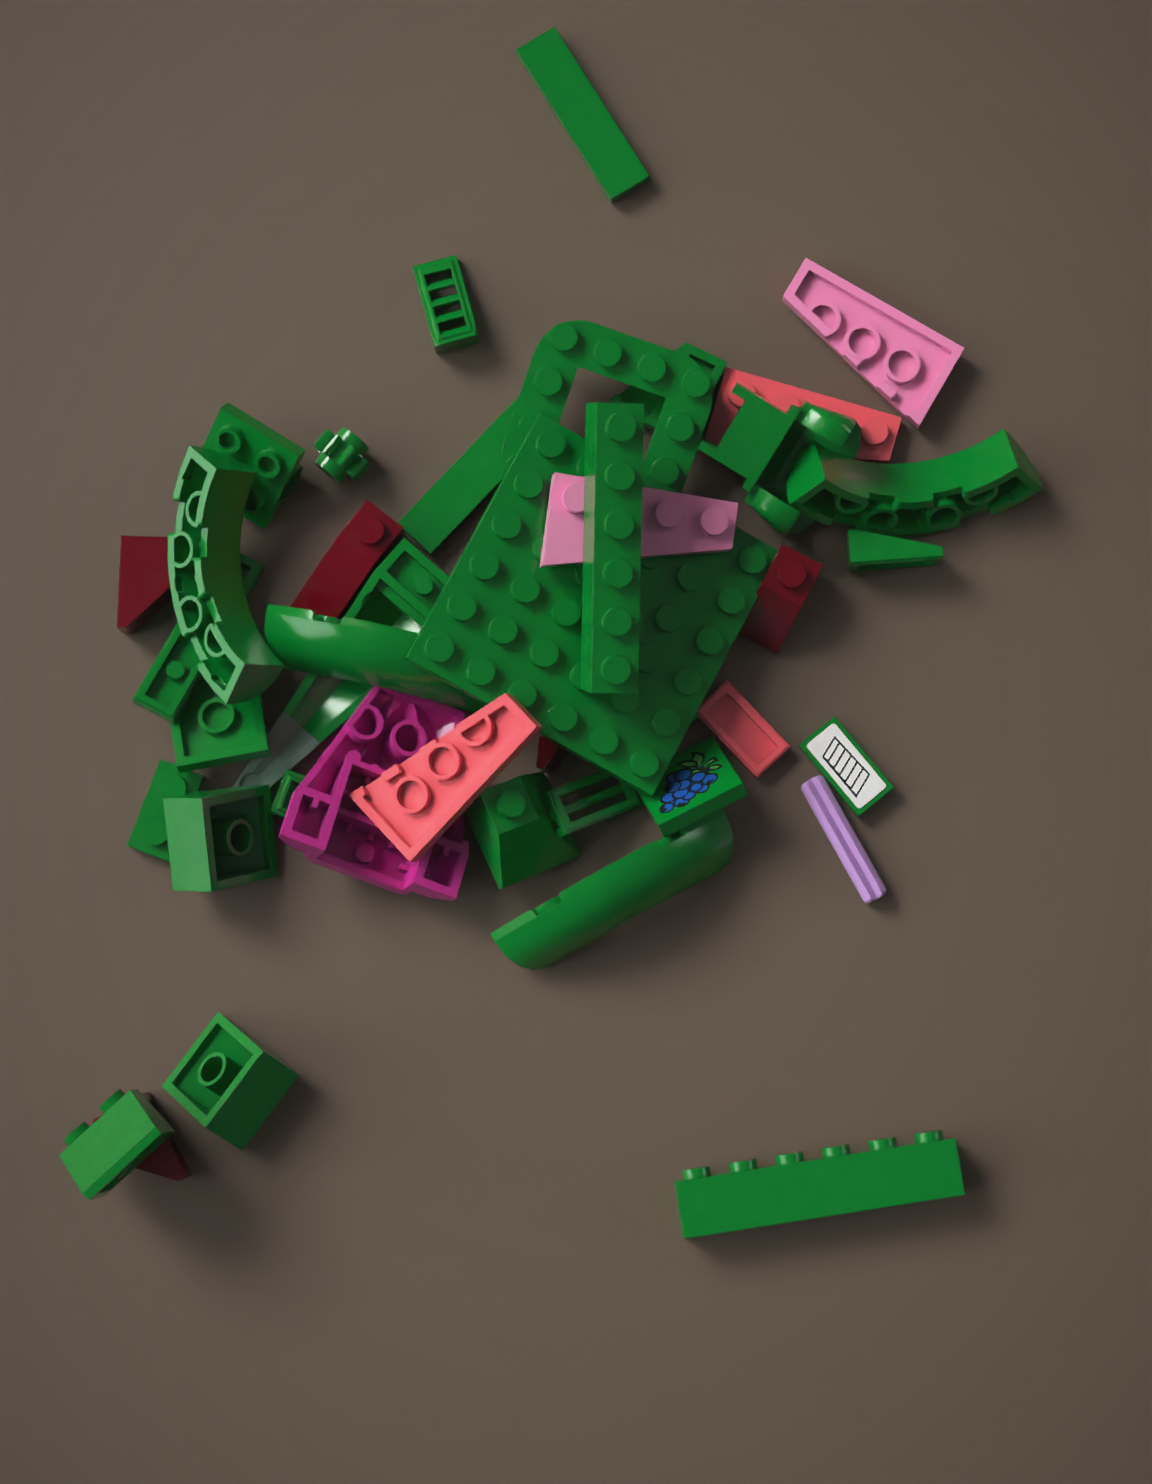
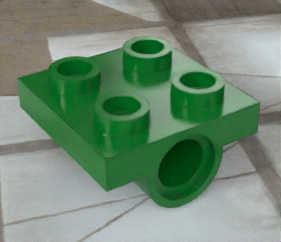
M229 402L220 408L203 445V448L228 455L257 473L248 495L243 517L265 529L272 523L280 504L285 501L295 487L303 470L300 462L306 450Z

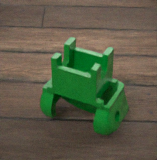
M737 382L732 392L745 400L718 445L703 437L697 449L745 478L742 486L747 492L744 502L750 505L777 532L784 537L787 533L796 534L809 527L816 520L802 514L788 503L786 483L792 465L799 454L813 440L839 455L856 460L860 448L861 428L856 419L815 405L806 399L801 407L791 404L788 411L785 412Z

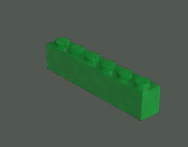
M586 403L580 689L589 693L638 694L644 403Z
M942 1129L915 1133V1142L897 1145L896 1137L869 1140V1150L850 1152L849 1144L821 1148L823 1157L805 1160L803 1151L775 1155L776 1164L758 1167L755 1158L729 1162L730 1171L711 1174L710 1166L682 1170L683 1179L674 1180L683 1239L965 1195L956 1138H943Z

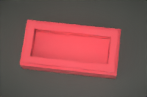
M728 680L700 705L696 713L699 716L698 719L756 780L791 747Z

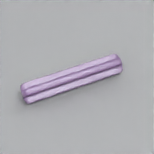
M818 775L804 782L801 786V791L862 900L865 903H871L884 896L886 887L825 778Z

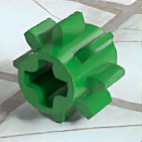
M342 427L336 435L326 429L313 444L315 450L320 454L313 463L339 484L342 483L347 475L357 482L370 466L368 460L363 457L369 447L345 427Z

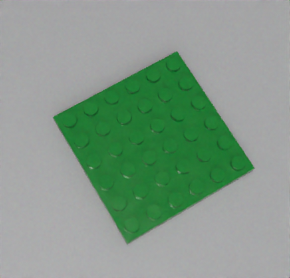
M540 413L531 426L404 660L484 705H488L505 693L512 694L543 726L538 735L648 797L653 796L758 597L756 592L778 550L735 526L733 548L729 551L679 556L668 555L641 559L638 694L589 693L580 689L583 564H566L540 568L552 475L557 472L585 477V438ZM643 473V487L676 492Z

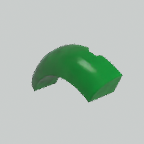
M1005 429L959 452L936 459L903 464H883L855 460L839 455L813 440L797 457L791 467L786 483L789 505L799 510L802 514L826 525H831L835 521L856 526L858 530L883 535H913L956 528L961 525L960 519L988 509L992 515L997 514L1043 489L1041 480L1028 456Z
M189 445L173 494V500L179 502L175 532L168 534V572L174 611L182 636L191 639L195 652L201 661L197 664V668L212 690L226 704L247 702L263 693L277 679L285 666L274 655L257 629L248 606L242 580L240 562L242 522L248 495L257 473L228 455L211 449Z
M271 604L267 606L264 626L266 643L287 670L325 675L373 685L435 701L472 714L486 706L404 660L418 635L416 632L351 617H343L341 620L325 615H316L315 612L308 609Z
M721 809L667 837L648 843L561 891L558 896L534 909L528 910L490 933L494 942L503 954L519 967L530 970L547 968L631 919L718 874L729 863L733 851V833L726 813Z

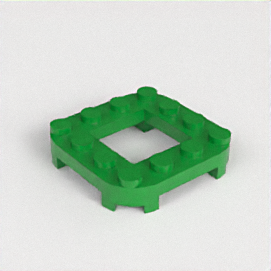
M573 320L557 324L550 329L535 348L504 438L501 455L504 473L506 474L536 417L540 413L557 423L560 422L579 367L665 397L643 461V473L674 491L682 493L712 407V388L709 377L702 367L684 354L593 322Z

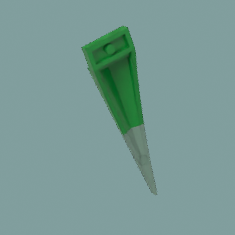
M403 538L372 573L345 617L419 633L449 576L408 540ZM308 673L268 733L271 756L251 759L232 788L254 785H270L271 788L283 777L286 769L291 770L350 718L373 685Z

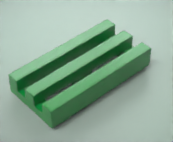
M601 770L547 791L541 795L544 804L549 803L552 811L548 812L551 821H557L559 828L556 829L558 837L562 838L640 806L641 801L636 790L619 780L620 784L563 806L560 798L613 778V776ZM622 793L627 798L623 802L573 822L568 817L569 814Z

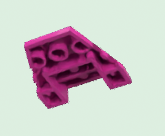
M373 686L344 724L341 731L319 757L304 780L292 793L278 838L293 849L304 852L306 859L314 864L394 893L407 895L410 892H414L428 898L455 900L469 857V841H464L465 812L458 817L417 862H409L350 798L349 794L381 777V773L393 765L401 764L418 753L419 749L430 741L439 739L455 729L456 725L465 719V712L435 701Z

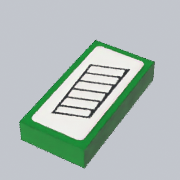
M835 716L798 746L856 817L860 816L893 788V785Z

